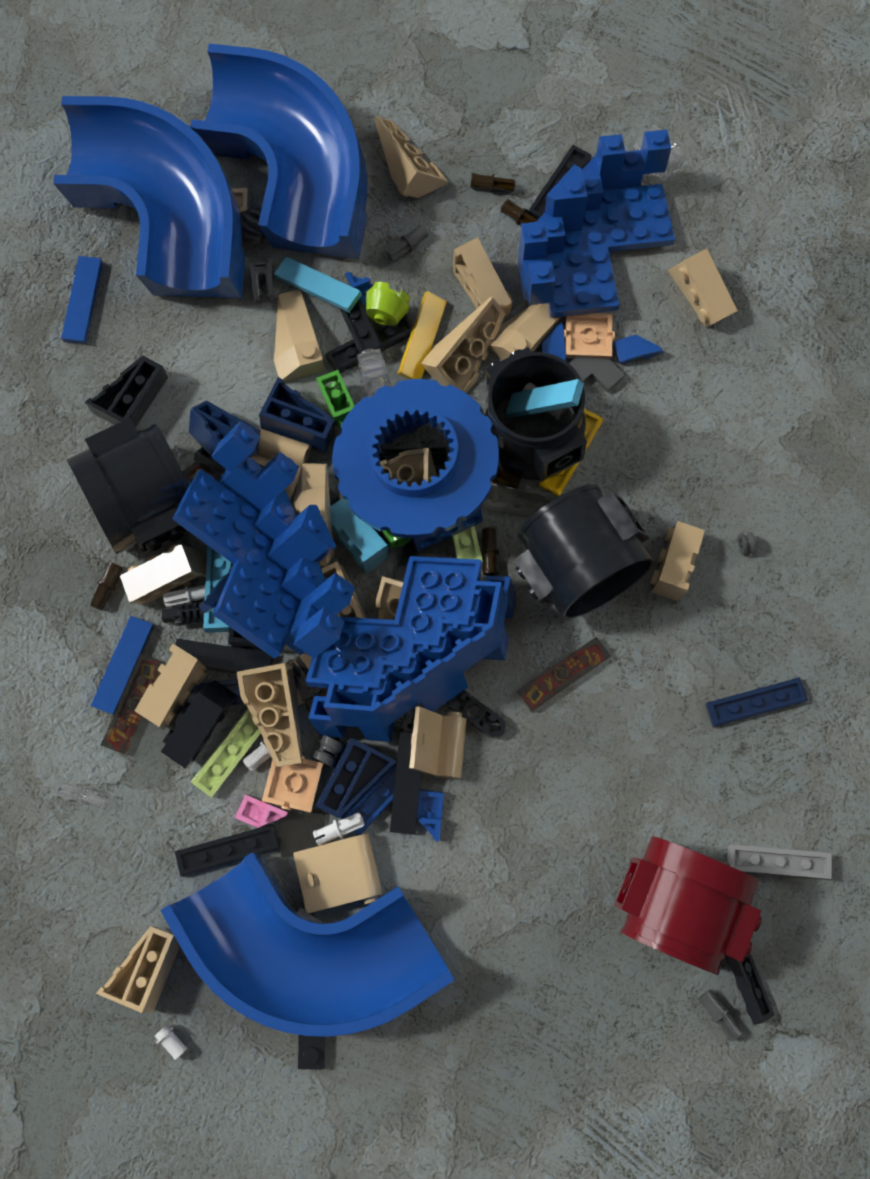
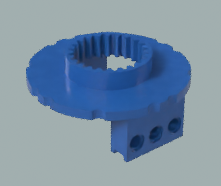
M427 379L398 381L393 387L383 386L376 390L375 395L364 397L354 406L342 422V433L336 437L333 448L332 463L334 476L339 480L338 489L343 499L349 500L351 511L367 525L378 531L389 530L393 536L412 538L418 552L483 522L481 506L492 490L491 481L497 477L499 448L497 436L491 433L493 430L492 422L488 416L481 413V406L464 391L452 385L441 386L438 381ZM430 423L432 428L438 426L439 432H444L445 439L448 440L450 453L448 454L449 461L445 462L446 470H439L440 477L433 475L431 477L432 482L428 483L426 480H423L421 486L413 482L411 487L407 485L406 481L399 485L396 478L391 480L388 473L385 474L380 464L379 453L382 451L380 445L386 442L392 443L393 439L408 432L411 434L414 432V429Z

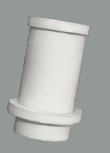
M166 1024L155 1035L156 1043L160 1042L172 1055L173 1059L176 1060L187 1047L172 1031L174 1028H169Z

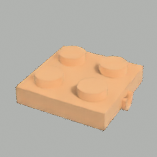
M590 313L566 316L564 329L566 358L584 357L611 360L612 341L615 338V331H612V314Z
M302 756L303 763L277 767L274 760H272L262 802L282 806L281 809L289 811L295 809L312 813L324 764L304 759L305 756Z

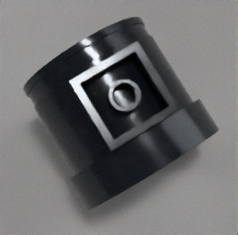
M529 347L523 350L514 351L508 358L502 361H494L486 368L488 407L485 416H488L492 422L493 430L491 433L497 436L499 466L504 471L520 476L521 479L544 481L584 460L587 440L584 437L586 429L584 387L579 404L571 407L576 415L575 419L564 430L552 436L529 438L518 435L505 427L495 413L497 407L503 401L511 397L512 393L523 391L528 383H532L539 388L576 379L581 380L577 371L562 358L549 353L531 352Z
M128 418L86 438L85 441L89 449L66 459L116 555L138 544L143 552L148 550L151 553L162 547L161 543L169 539L171 542H174L184 536L183 533L187 530L175 522L173 517L189 484L171 448L156 424L137 432L131 418Z
M596 484L575 488L554 499L530 517L517 535L526 551L514 559L518 565L516 567L517 573L523 580L527 579L530 584L528 589L531 595L536 600L539 599L540 601L554 604L563 619H573L582 616L611 601L640 580L654 564V559L643 544L649 537L623 498L613 491L603 496L601 489Z

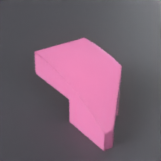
M245 795L235 818L259 828L287 816L288 812Z

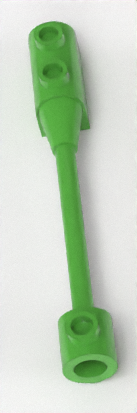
M336 370L316 379L335 425L342 431L341 424L348 413L354 408V404L339 370ZM389 530L382 531L390 548L401 547L412 539L393 536Z

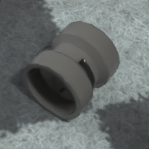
M323 735L320 741L321 746L319 750L314 752L312 758L334 769L337 764L336 758L338 754L343 752L345 746Z

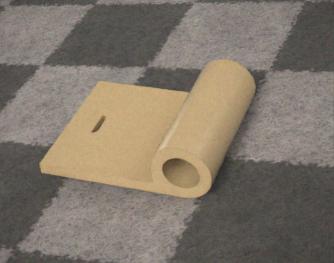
M258 428L261 430L258 455L251 459L265 466L281 452L299 466L294 481L285 488L291 502L297 487L301 466L303 463L308 462L311 445Z
M415 707L410 769L440 778L461 779L467 719L462 717V713L447 712V716H442L425 708Z
M362 834L293 853L307 914L363 900L364 904H369L379 899L378 896L383 894L369 834Z

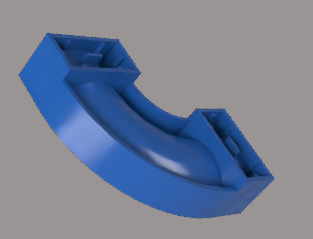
M209 43L207 53L211 61L213 73L211 105L205 120L192 119L190 128L202 138L214 155L249 159V155L252 154L268 163V182L258 226L272 248L359 259L368 217L365 212L367 170L361 144L349 115L338 96L316 73L284 55L255 48Z
M62 96L61 105L65 110L70 126L72 153L67 174L54 175L53 184L74 208H117V203H120L138 211L140 235L136 276L153 296L242 298L246 254L242 249L243 231L241 215L236 197L226 175L211 149L202 138L173 114L142 101L108 96Z
M254 852L244 857L240 864L208 886L160 910L187 959L212 992L245 1017L266 1027L286 1033L329 1037L372 1029L409 1011L455 980L399 887L391 890L345 920L335 923L314 922L302 917L290 907L260 854Z

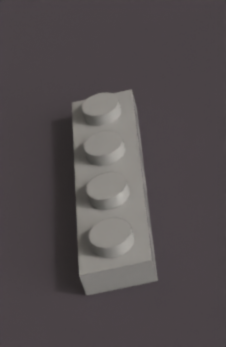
M728 845L727 865L742 872L832 879V853Z

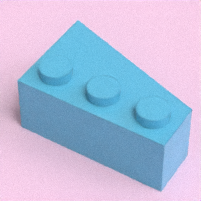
M342 498L330 506L332 531L365 574L388 559L389 547L387 543L377 534L373 527L367 525L351 511L349 500Z

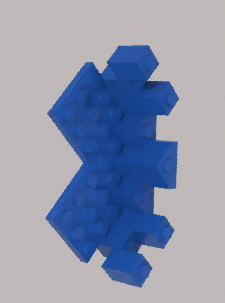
M667 129L644 132L641 150L625 152L622 134L600 136L596 155L582 170L574 164L547 194L545 213L537 222L521 224L518 267L524 301L528 300L529 305L548 303L550 318L617 311L619 309V300L609 252L674 244L675 238L663 184L641 186L643 174L666 172L671 152Z
M240 421L218 443L211 457L226 468L218 482L211 475L199 469L194 474L173 520L234 564L213 615L274 659L281 654L284 644L299 655L306 653L314 659L339 640L345 621L339 618L337 614L350 604L355 587L337 573H334L327 580L325 579L319 562L336 548L332 536L317 505H309L297 516L285 491V488L294 481L299 466L291 458L279 452L262 468L255 460L248 457L255 450L260 435Z
M409 556L395 620L339 617L345 621L339 640L317 657L311 659L306 684L308 687L328 688L326 697L314 696L308 718L320 736L343 738L346 726L359 727L366 740L391 742L395 721L419 703L422 708L434 712L465 690L468 685L463 675L464 671L481 659L505 661L509 637L504 622L505 618H513L517 599L511 577L486 576V581H480L483 564L479 559Z

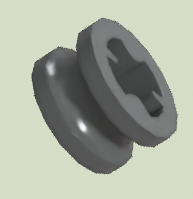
M748 532L747 535H744V533L738 534V547L742 555L746 554L747 551L750 553H755L756 541L752 532Z

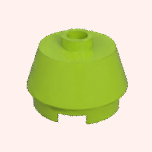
M375 282L373 287L366 292V314L379 324L397 325L410 310V296L402 289L400 293L390 289L389 283Z

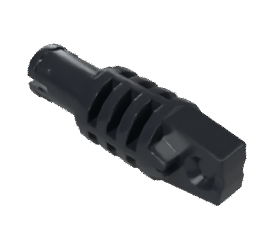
M203 602L176 604L174 608L161 610V619L163 623H175V626L204 624V613L199 607Z

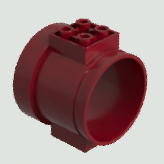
M651 836L643 860L635 857L632 858L614 904L615 907L628 912L626 922L620 932L683 962L719 975L722 961L725 960L726 955L743 962L744 957L747 958L751 952L753 943L750 940L753 932L758 931L762 922L761 910L751 906L760 881L708 856L670 841Z

